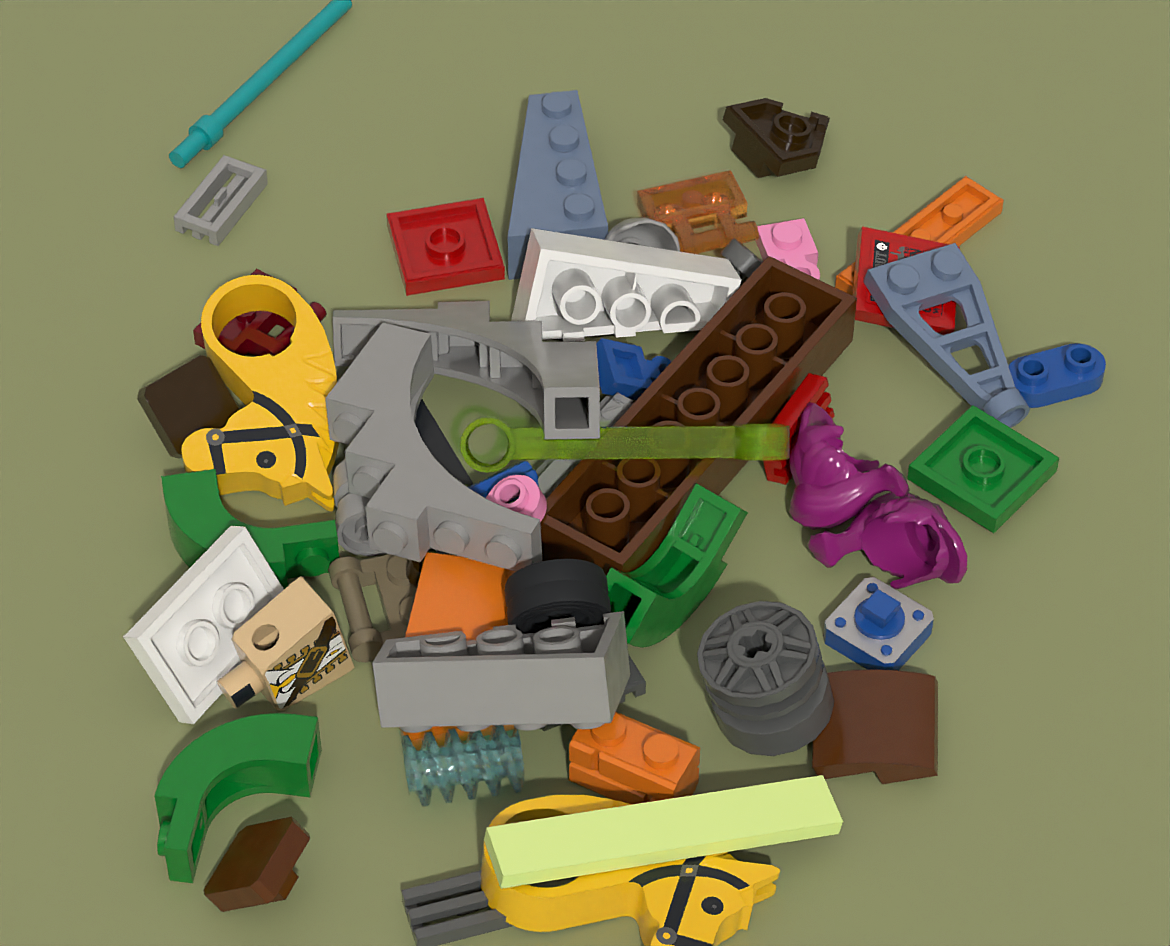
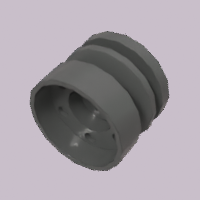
M757 601L736 606L718 617L703 634L697 652L700 674L705 683L707 694L711 698L712 708L719 728L733 746L749 754L777 756L797 751L815 740L827 726L835 703L825 663L822 660L814 626L801 611L781 602Z

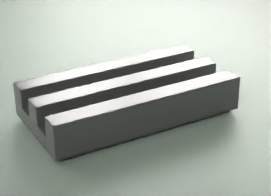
M481 870L401 890L402 903L416 946H438L513 926L505 922L506 916L496 909L426 927L423 926L425 922L453 915L462 916L477 912L480 908L488 907V899L484 891L481 890Z

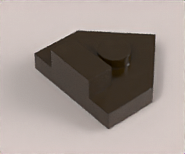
M763 98L726 106L722 120L736 134L731 150L758 178L770 175L780 177L816 168L830 118L812 111L809 118L782 110L784 104L782 102Z

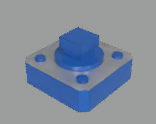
M875 577L864 578L825 620L823 637L826 645L867 670L899 671L932 634L934 618L931 610Z

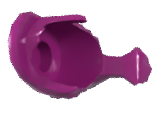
M811 402L806 405L802 413L797 442L789 456V467L796 485L790 501L789 511L794 521L812 530L829 529L857 515L878 493L890 491L898 497H908L909 485L906 477L900 471L889 464H884L878 468L880 465L878 460H858L842 450L843 441L840 437L844 432V428L835 425L832 418L822 407Z
M893 492L883 494L868 502L858 512L845 531L839 534L824 531L823 533L811 535L808 542V547L815 558L827 568L833 567L846 554L864 550L872 566H877L881 571L889 572L892 576L901 578L890 583L894 589H901L935 578L950 584L959 583L967 571L968 556L963 542L948 521L941 506L926 499H920L919 496L908 493V497H898Z

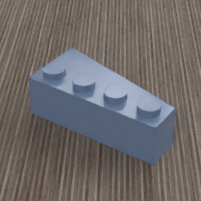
M577 90L529 95L507 237L509 280L521 278L531 228L603 240L608 234V223Z

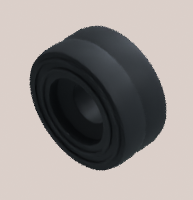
M554 559L534 563L513 573L505 584L504 592L508 625L515 624L516 629L520 630L522 634L537 633L540 630L552 627L551 620L575 617L576 628L604 625L603 614L611 613L606 575L601 567L592 562L578 559Z

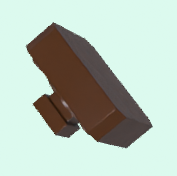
M292 816L244 827L238 832L203 890L204 895L222 912L286 900L299 878L292 869L310 840L309 833Z

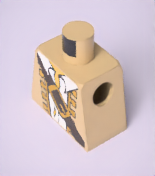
M300 576L234 632L231 640L241 660V664L216 682L224 696L235 709L261 692L276 710L284 711L349 673L355 667L334 612L304 578Z

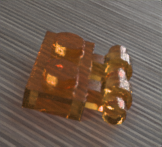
M731 170L637 191V206L642 217L665 223L678 237L680 252L699 254L720 248L724 249L733 237L741 243L755 241L759 238L755 221L737 224L735 221L736 219L747 217L748 203ZM714 225L716 228L696 234L693 229Z

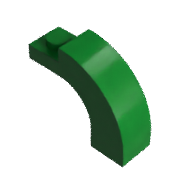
M216 469L161 476L170 536L176 551L189 568L230 526L246 527L283 589L288 587L287 579L300 576L314 577L329 573L330 564L340 558L335 520L278 528L251 526L234 518L223 506L219 496Z
M696 483L667 536L655 553L642 566L627 573L610 568L606 578L611 613L624 611L627 644L641 648L655 645L675 632L696 611L728 565V563L722 561V558L747 516V511Z
M270 713L236 719L204 733L176 756L164 772L154 795L160 824L157 851L159 856H165L170 881L193 884L208 828L216 815L232 802L259 793H276L310 798L322 752L318 717Z

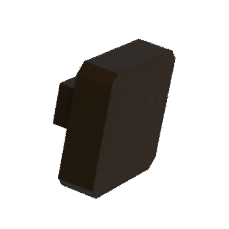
M203 355L192 358L139 389L137 396L138 402L171 457L178 459L182 458V444L189 435L204 428L221 429L225 427L228 419L239 411L211 359Z

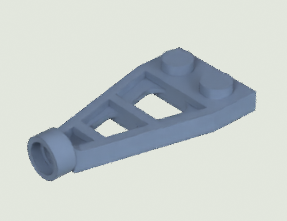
M956 243L867 270L863 282L887 321L971 406L974 405L1010 428L1020 423L1028 415L1030 408L1019 390L1015 387L981 282ZM955 301L961 307L966 322L965 329L941 335L935 332L919 314L921 310ZM977 345L981 349L989 369L969 375L958 364L951 353Z

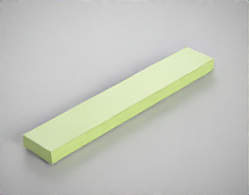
M819 775L486 827L484 842L500 889L835 835L839 834L843 820L824 776Z

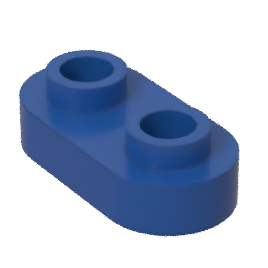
M1074 343L1019 357L1008 366L1015 387L1019 390L1029 408H1039L1097 391L1103 383L1106 361L1104 356L1094 347Z

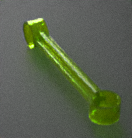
M482 416L470 422L465 428L460 441V450L464 460L470 467L485 473L495 472L504 468L510 460H785L790 458V425L741 424L735 426L600 427V439H544L542 427H510L508 423L498 417ZM494 424L503 429L510 444H508L505 456L499 462L489 465V463H483L474 458L470 452L468 440L476 428L482 425Z

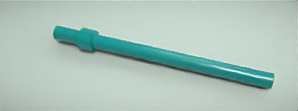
M351 0L330 1L210 116H201L189 128V135L169 153V159L172 164L178 168H183L202 149L209 150L223 137V129L352 7Z

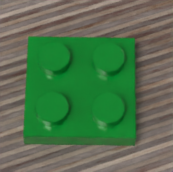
M972 405L909 464L907 479L987 530L995 533L1057 472L1059 457Z

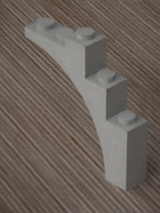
M490 301L438 302V309L333 311L335 366H350L383 322L431 334L434 374L475 383L515 400L528 409L538 420L543 429L544 439H600V385L596 341L543 342L542 321L490 322Z
M383 322L325 398L330 440L349 445L345 450L349 493L370 499L365 506L369 548L421 562L431 548L512 571H518L528 565L542 562L540 519L512 511L469 489L453 477L433 457L422 441L415 425V419L422 396L434 377L431 334Z

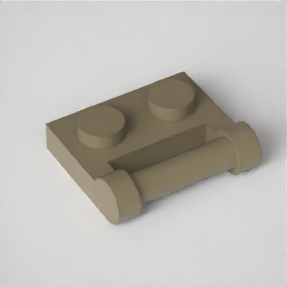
M390 554L364 560L347 556L338 558L330 564L328 569L333 587L338 589L341 594L352 634L348 644L352 657L357 662L374 661L386 640L405 638L417 590L409 582L406 575L410 559ZM376 584L389 630L379 632L373 629L361 587Z

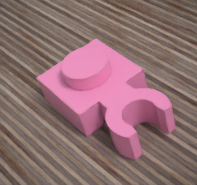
M804 218L756 226L755 241L763 261L768 256H771L820 280V271L817 267L818 251Z

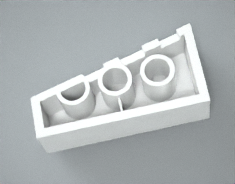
M531 228L511 321H542V340L562 339L563 342L583 341L586 336L614 334L616 338L636 336V332L662 330L663 333L701 330L740 288L742 279L729 259Z

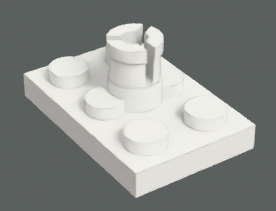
M230 526L123 636L177 720L181 723L194 724L222 694L216 681L241 664V660L231 640L234 632L284 590L246 527Z

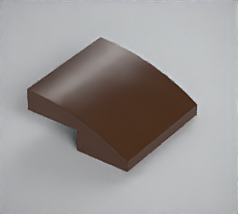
M849 670L828 673L835 703L829 723L818 737L813 740L812 768L817 776L823 775L824 779L875 772L881 784L938 776V681L935 676L898 670Z

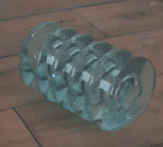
M492 725L489 740L485 739L481 730L468 732L466 743H462L455 728L447 729L443 747L438 745L432 732H425L420 750H416L408 735L401 736L408 793L410 795V792H415L422 807L430 806L434 788H438L445 803L453 802L456 785L462 786L469 800L476 799L479 782L482 781L485 782L492 796H499L502 778H508L515 793L522 792L525 780L519 730L515 727L512 736L509 737L503 725Z

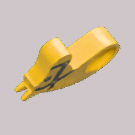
M248 275L233 279L220 286L207 300L202 312L201 328L207 357L211 359L224 384L246 406L234 413L228 419L225 427L221 429H200L185 439L181 448L185 472L216 469L219 496L242 491H261L273 498L281 499L284 506L309 498L324 509L334 511L333 487L329 474L336 459L339 442L332 441L329 437L325 398L336 385L337 375L333 354L325 330L311 306L287 283L264 275ZM252 311H268L278 314L287 319L295 328L290 337L291 344L284 351L273 357L270 354L256 357L235 354L222 346L218 341V337L223 328L232 319Z
M551 795L512 804L501 811L492 820L489 827L632 804L590 795ZM484 842L481 890L484 891L488 899V906L492 910L496 909L506 916L505 922L528 931L551 932L628 916L634 918L638 923L644 946H718L723 941L731 938L738 930H748L753 904L770 898L775 894L776 885L772 882L778 879L780 869L773 865L737 861L731 854L724 852L583 875L570 883L557 887L544 888L527 884L500 889Z

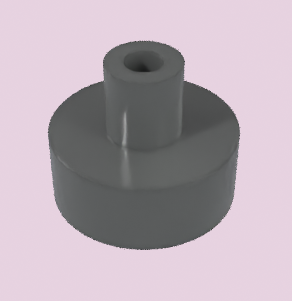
M734 237L720 252L726 259H729L742 279L741 282L746 276L749 278L763 262Z

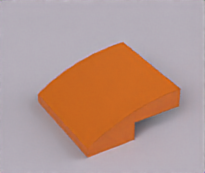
M427 552L405 637L462 631L466 635V641L476 640L479 634L491 630L493 627L508 625L504 590L507 579L516 571L465 557Z

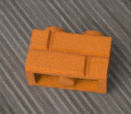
M615 712L611 723H604L602 726L593 729H577L569 744V761H571L569 764V781L613 800L633 805L691 796L699 783L700 747L618 712Z

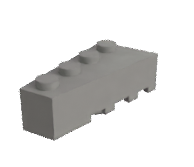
M624 611L603 614L604 625L576 628L575 617L551 620L552 627L529 634H522L520 630L516 629V625L513 624L493 627V629L479 634L476 640L466 641V635L462 631L388 639L372 662L381 728L400 727L404 732L417 733L429 730L433 726H457L461 731L473 732L483 730L490 725H514L516 729L528 731L540 729L547 724H571L572 727L577 729H593L602 726L604 723H611L630 678Z

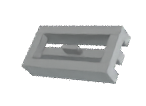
M223 155L174 215L175 231L184 234L190 229L192 230V237L202 240L207 235L209 236L210 244L219 246L267 186L266 170ZM233 173H235L236 176L231 180L227 187H222L230 178V176ZM214 197V203L210 206V208L206 211L202 218H198L200 213L205 209V207Z

